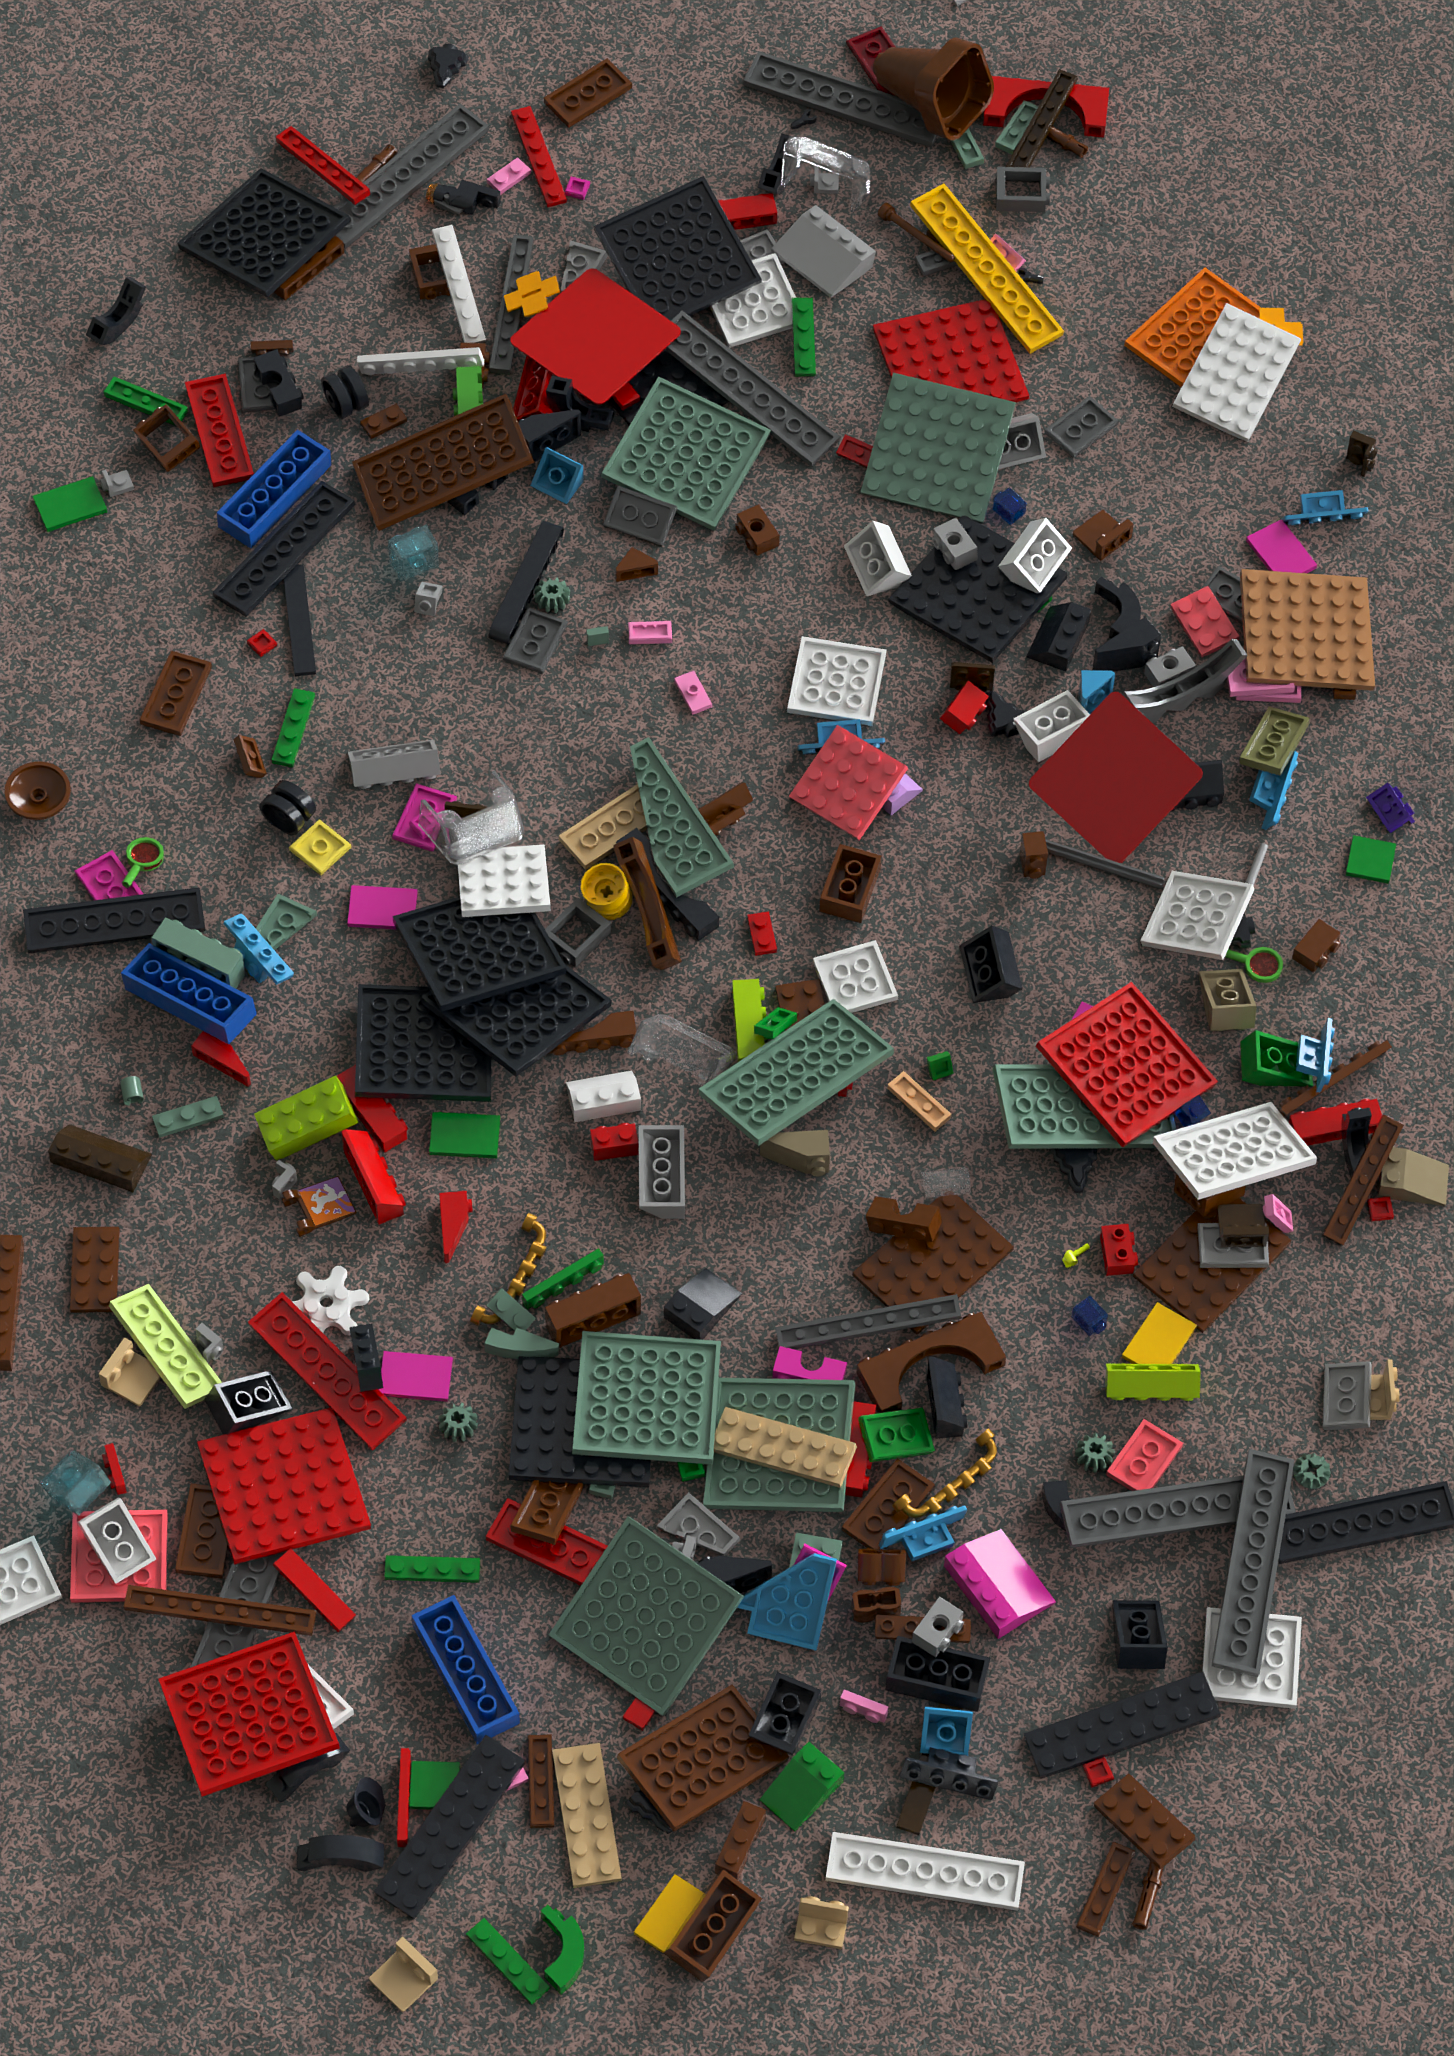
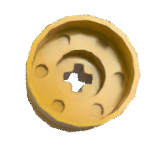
M600 863L592 866L585 872L581 880V891L588 906L607 920H615L628 912L632 905L633 894L623 871L618 866L610 863Z

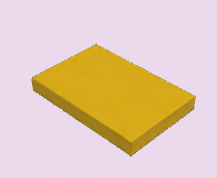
M1157 1302L1123 1352L1122 1358L1132 1364H1173L1197 1325Z
M674 1874L635 1929L634 1935L664 1953L704 1893Z

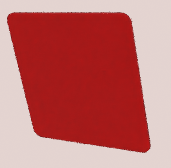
M591 268L586 270L548 304L546 310L538 312L512 335L510 341L515 348L553 375L572 379L573 389L595 404H603L681 334V329L599 270Z
M1112 692L1030 778L1029 787L1106 859L1122 863L1202 778L1203 772L1192 759L1121 693Z

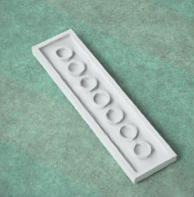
M833 1832L825 1881L1018 1911L1025 1862Z

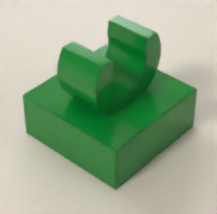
M948 1051L927 1057L929 1074L932 1080L954 1074L951 1056Z

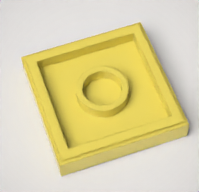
M319 819L289 847V850L318 874L322 875L351 849V844Z

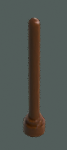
M884 203L879 208L878 216L881 219L893 221L947 261L953 262L955 260V256L898 216L892 205Z

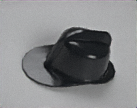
M364 1777L359 1780L354 1795L346 1805L347 1813L351 1818V1827L357 1825L360 1827L377 1826L382 1821L386 1807L383 1790L380 1784L370 1777Z

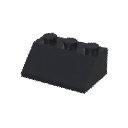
M1073 602L1050 606L1026 657L1066 672L1089 624L1091 609Z
M1222 760L1195 762L1202 769V778L1170 812L1177 808L1192 810L1198 806L1207 805L1208 807H1215L1222 804L1224 797Z
M991 925L959 945L973 1003L1009 998L1023 989L1008 931Z
M928 1357L926 1378L935 1439L963 1436L964 1429L968 1427L967 1416L966 1414L962 1415L961 1407H964L963 1393L959 1394L958 1386H961L960 1372L956 1373L955 1364L935 1357Z

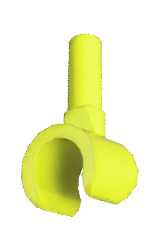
M1085 1244L1075 1251H1066L1062 1259L1066 1268L1076 1265L1078 1263L1076 1257L1088 1250L1090 1246Z

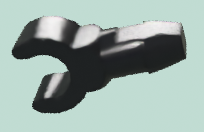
M807 109L799 119L791 123V128L797 129L806 124H813L816 122L817 116L807 117L811 114V109Z
M1019 268L1018 273L1025 275L1021 277L1024 282L1043 284L1044 277L1032 274L1025 268Z

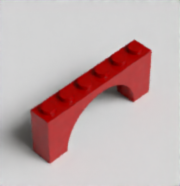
M992 76L994 92L989 105L984 111L983 126L1003 127L1007 116L1014 108L1021 105L1024 100L1028 102L1043 99L1052 82ZM1075 84L1064 105L1072 109L1080 118L1084 128V136L1104 138L1109 88Z

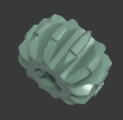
M548 577L547 582L540 580L539 586H536L534 600L538 603L539 609L545 608L547 613L550 609H553L557 613L558 607L564 610L565 604H569L570 589L566 587L565 581L559 582L558 577L555 580H551Z
M452 1402L451 1409L444 1407L443 1414L438 1418L440 1422L439 1430L444 1431L445 1438L452 1435L453 1442L457 1440V1437H460L464 1442L466 1440L465 1434L472 1437L474 1435L473 1430H477V1414L472 1413L471 1406L464 1409L463 1402L459 1404V1407H456Z
M1096 1432L1093 1434V1438L1086 1434L1083 1439L1084 1441H1078V1448L1075 1450L1076 1457H1079L1077 1460L1078 1465L1085 1464V1471L1093 1467L1092 1471L1094 1474L1097 1472L1098 1467L1104 1472L1107 1467L1106 1465H1112V1457L1115 1456V1450L1111 1449L1113 1446L1112 1441L1105 1442V1435L1097 1438Z

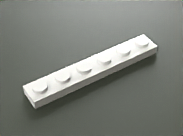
M453 225L432 229L464 343L486 342Z
M477 347L362 355L357 357V364L362 374L374 375L441 369L453 370L456 367H484V358L480 348Z

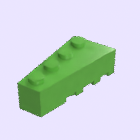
M481 366L456 367L457 388H453V401H458V405H454V416L483 404Z

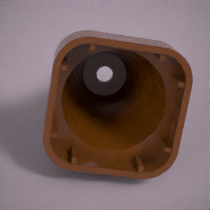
M955 37L950 39L941 49L891 47L885 52L880 53L873 63V72L878 83L920 112L929 133L949 140L960 138L987 108L993 96L994 82L981 46Z

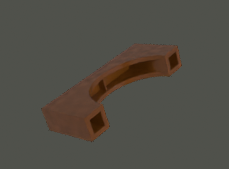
M970 1313L958 1322H949L939 1330L924 1333L918 1339L906 1340L899 1347L894 1349L888 1348L883 1350L878 1356L862 1359L857 1364L856 1373L871 1402L876 1405L877 1413L902 1410V1399L899 1393L900 1381L912 1365L926 1357L937 1354L959 1355L974 1362L984 1375L1005 1366L1006 1355L983 1313Z

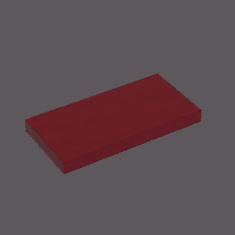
M878 27L846 40L847 46L876 89L894 95L878 83L873 72L875 58L887 49L896 47L883 27Z

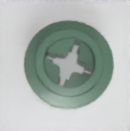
M1315 1453L1304 1454L1299 1459L1297 1458L1293 1467V1474L1300 1485L1316 1489L1325 1485L1329 1480L1331 1474L1330 1465L1323 1456H1317ZM1308 1464L1313 1468H1319L1316 1470V1477L1312 1472H1305L1309 1468Z

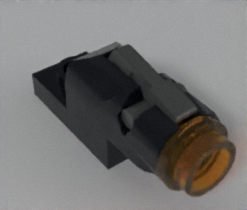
M461 180L458 189L435 183V185L430 184L427 189L426 200L454 214L462 212L473 215L478 203L487 208H498L501 203V196L499 190Z

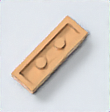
M903 1071L888 1084L887 1089L933 1131L936 1132L951 1119V1113L906 1072Z

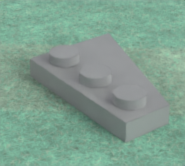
M570 240L569 255H567V266L563 275L561 292L586 270L591 268L600 270L608 257L607 252Z
M689 1492L657 1525L658 1529L686 1540L687 1535L695 1537L697 1546L721 1556H726L740 1541V1537Z

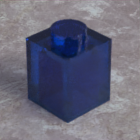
M1010 487L1003 492L997 493L993 499V510L1009 525L1026 514L1027 503Z
M1198 1095L1180 1106L1175 1114L1181 1124L1187 1127L1199 1123L1209 1116L1211 1112L1201 1096Z
M1089 1295L1073 1308L1071 1318L1090 1337L1093 1333H1101L1107 1327L1108 1314Z

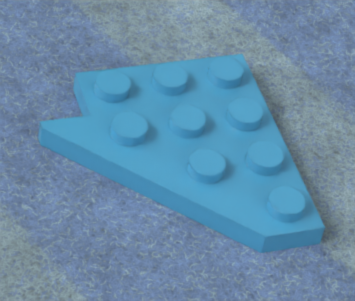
M814 1553L743 1595L744 1598L737 1608L752 1611L747 1634L817 1650L837 1559Z

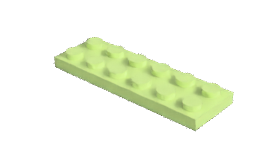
M149 1284L110 1301V1309L184 1409L203 1401L215 1384L222 1383Z

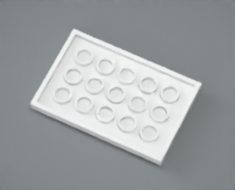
M1226 303L1172 407L1248 442L1298 348L1301 338Z
M1272 1102L1154 1136L1153 1144L1198 1200L1315 1165L1317 1160L1315 1154Z

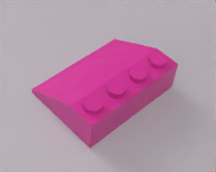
M1002 1529L965 1543L945 1556V1569L998 1639L1056 1603Z

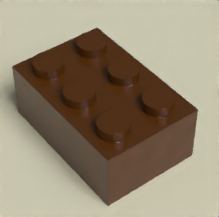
M839 844L820 897L819 912L862 923L881 870L882 856Z

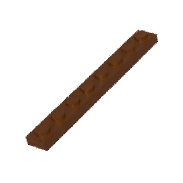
M128 1585L124 1602V1610L287 1633L295 1631V1634L309 1636L313 1634L316 1610Z

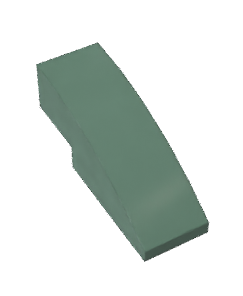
M491 1328L484 1343L486 1353L511 1359H518L519 1356L556 1357L559 1355V1343L516 1328L513 1335Z

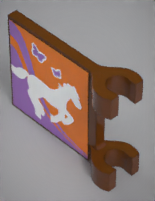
M339 1176L299 1190H286L282 1192L284 1206L287 1207L298 1202L306 1219L297 1222L298 1228H296L299 1237L317 1228L357 1214Z

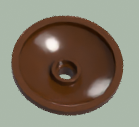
M39 761L24 764L14 770L6 781L4 793L6 802L14 813L26 819L42 820L58 814L66 806L70 798L71 787L69 779L62 769L54 764ZM37 796H42V797H43V798L40 799V800H36V799H35Z

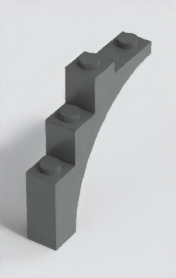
M1231 639L1207 661L1188 673L1165 684L1139 691H1124L1122 695L1152 723H1156L1167 710L1183 711L1196 697H1214L1226 685L1224 680L1248 655L1237 639Z

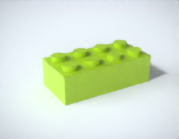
M336 1075L254 1114L268 1151L275 1160L294 1154L358 1123L344 1085Z

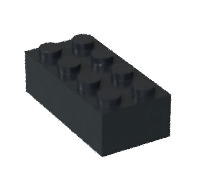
M897 1636L885 1690L978 1712L988 1674L990 1657L947 1648L944 1652L940 1651L934 1657L914 1644L912 1639Z

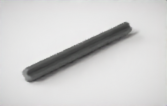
M1045 839L1047 850L1050 854L1158 889L1163 887L1165 880L1162 876Z

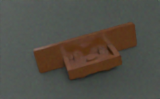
M741 782L699 808L698 811L716 836L726 826L734 825L740 821L739 818L745 815L742 807L752 802L753 798L746 783Z
M876 1615L875 1638L896 1640L897 1636L912 1639L914 1630L924 1617ZM962 1619L964 1624L957 1634L953 1633L949 1638L951 1642H970V1619ZM940 1625L934 1627L938 1631L945 1630V1628Z

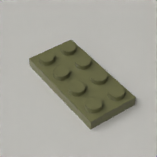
M1269 706L1241 754L1239 764L1271 774L1281 775L1305 733L1310 718Z

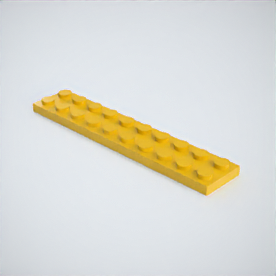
M944 183L911 201L910 207L940 244L955 256L954 261L986 301L991 303V307L1029 354L1063 336L1064 330Z

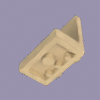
M126 1338L121 1341L99 1373L101 1386L137 1406L143 1404L161 1378L148 1359L134 1352L132 1341Z
M1387 1360L1383 1375H1371L1370 1420H1391L1392 1413L1396 1412V1402H1399V1389L1395 1388L1394 1381H1397V1367H1393L1392 1360Z
M812 1896L800 1898L794 1941L842 1949L849 1907L839 1901H830L828 1903Z
M402 1937L396 1942V1952L369 1977V1980L401 2012H404L438 1980L437 1969Z

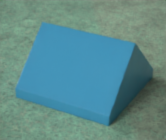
M546 447L530 486L567 504L583 483V465Z
M1081 670L1078 692L1079 703L1089 714L1113 692L1115 679L1113 671Z
M925 1707L920 1753L928 1754L931 1747L968 1756L973 1712Z

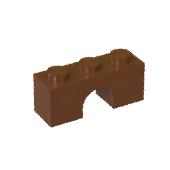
M875 1196L866 1214L870 1231L920 1241L933 1242L942 1223L938 1206L917 1203L912 1212L900 1215L896 1199Z
M743 1801L716 1861L715 1874L725 1870L739 1880L747 1862V1856L752 1843L757 1839L765 1822V1809Z

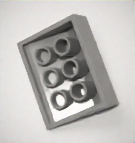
M817 205L803 213L771 248V252L776 253L780 259L831 298L873 267L876 253L874 249Z

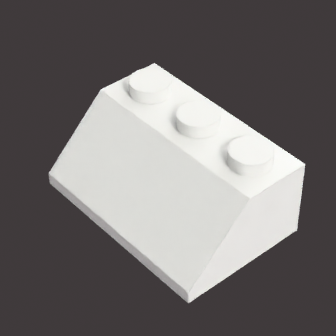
M1047 518L1031 521L998 567L1010 581L1035 593H1040L1072 547Z
M872 521L844 545L866 596L897 588L912 576L888 525Z
M1067 690L1015 717L1014 723L1026 749L1040 762L1053 755L1090 714Z
M632 1071L566 1082L574 1122L641 1111L639 1088Z

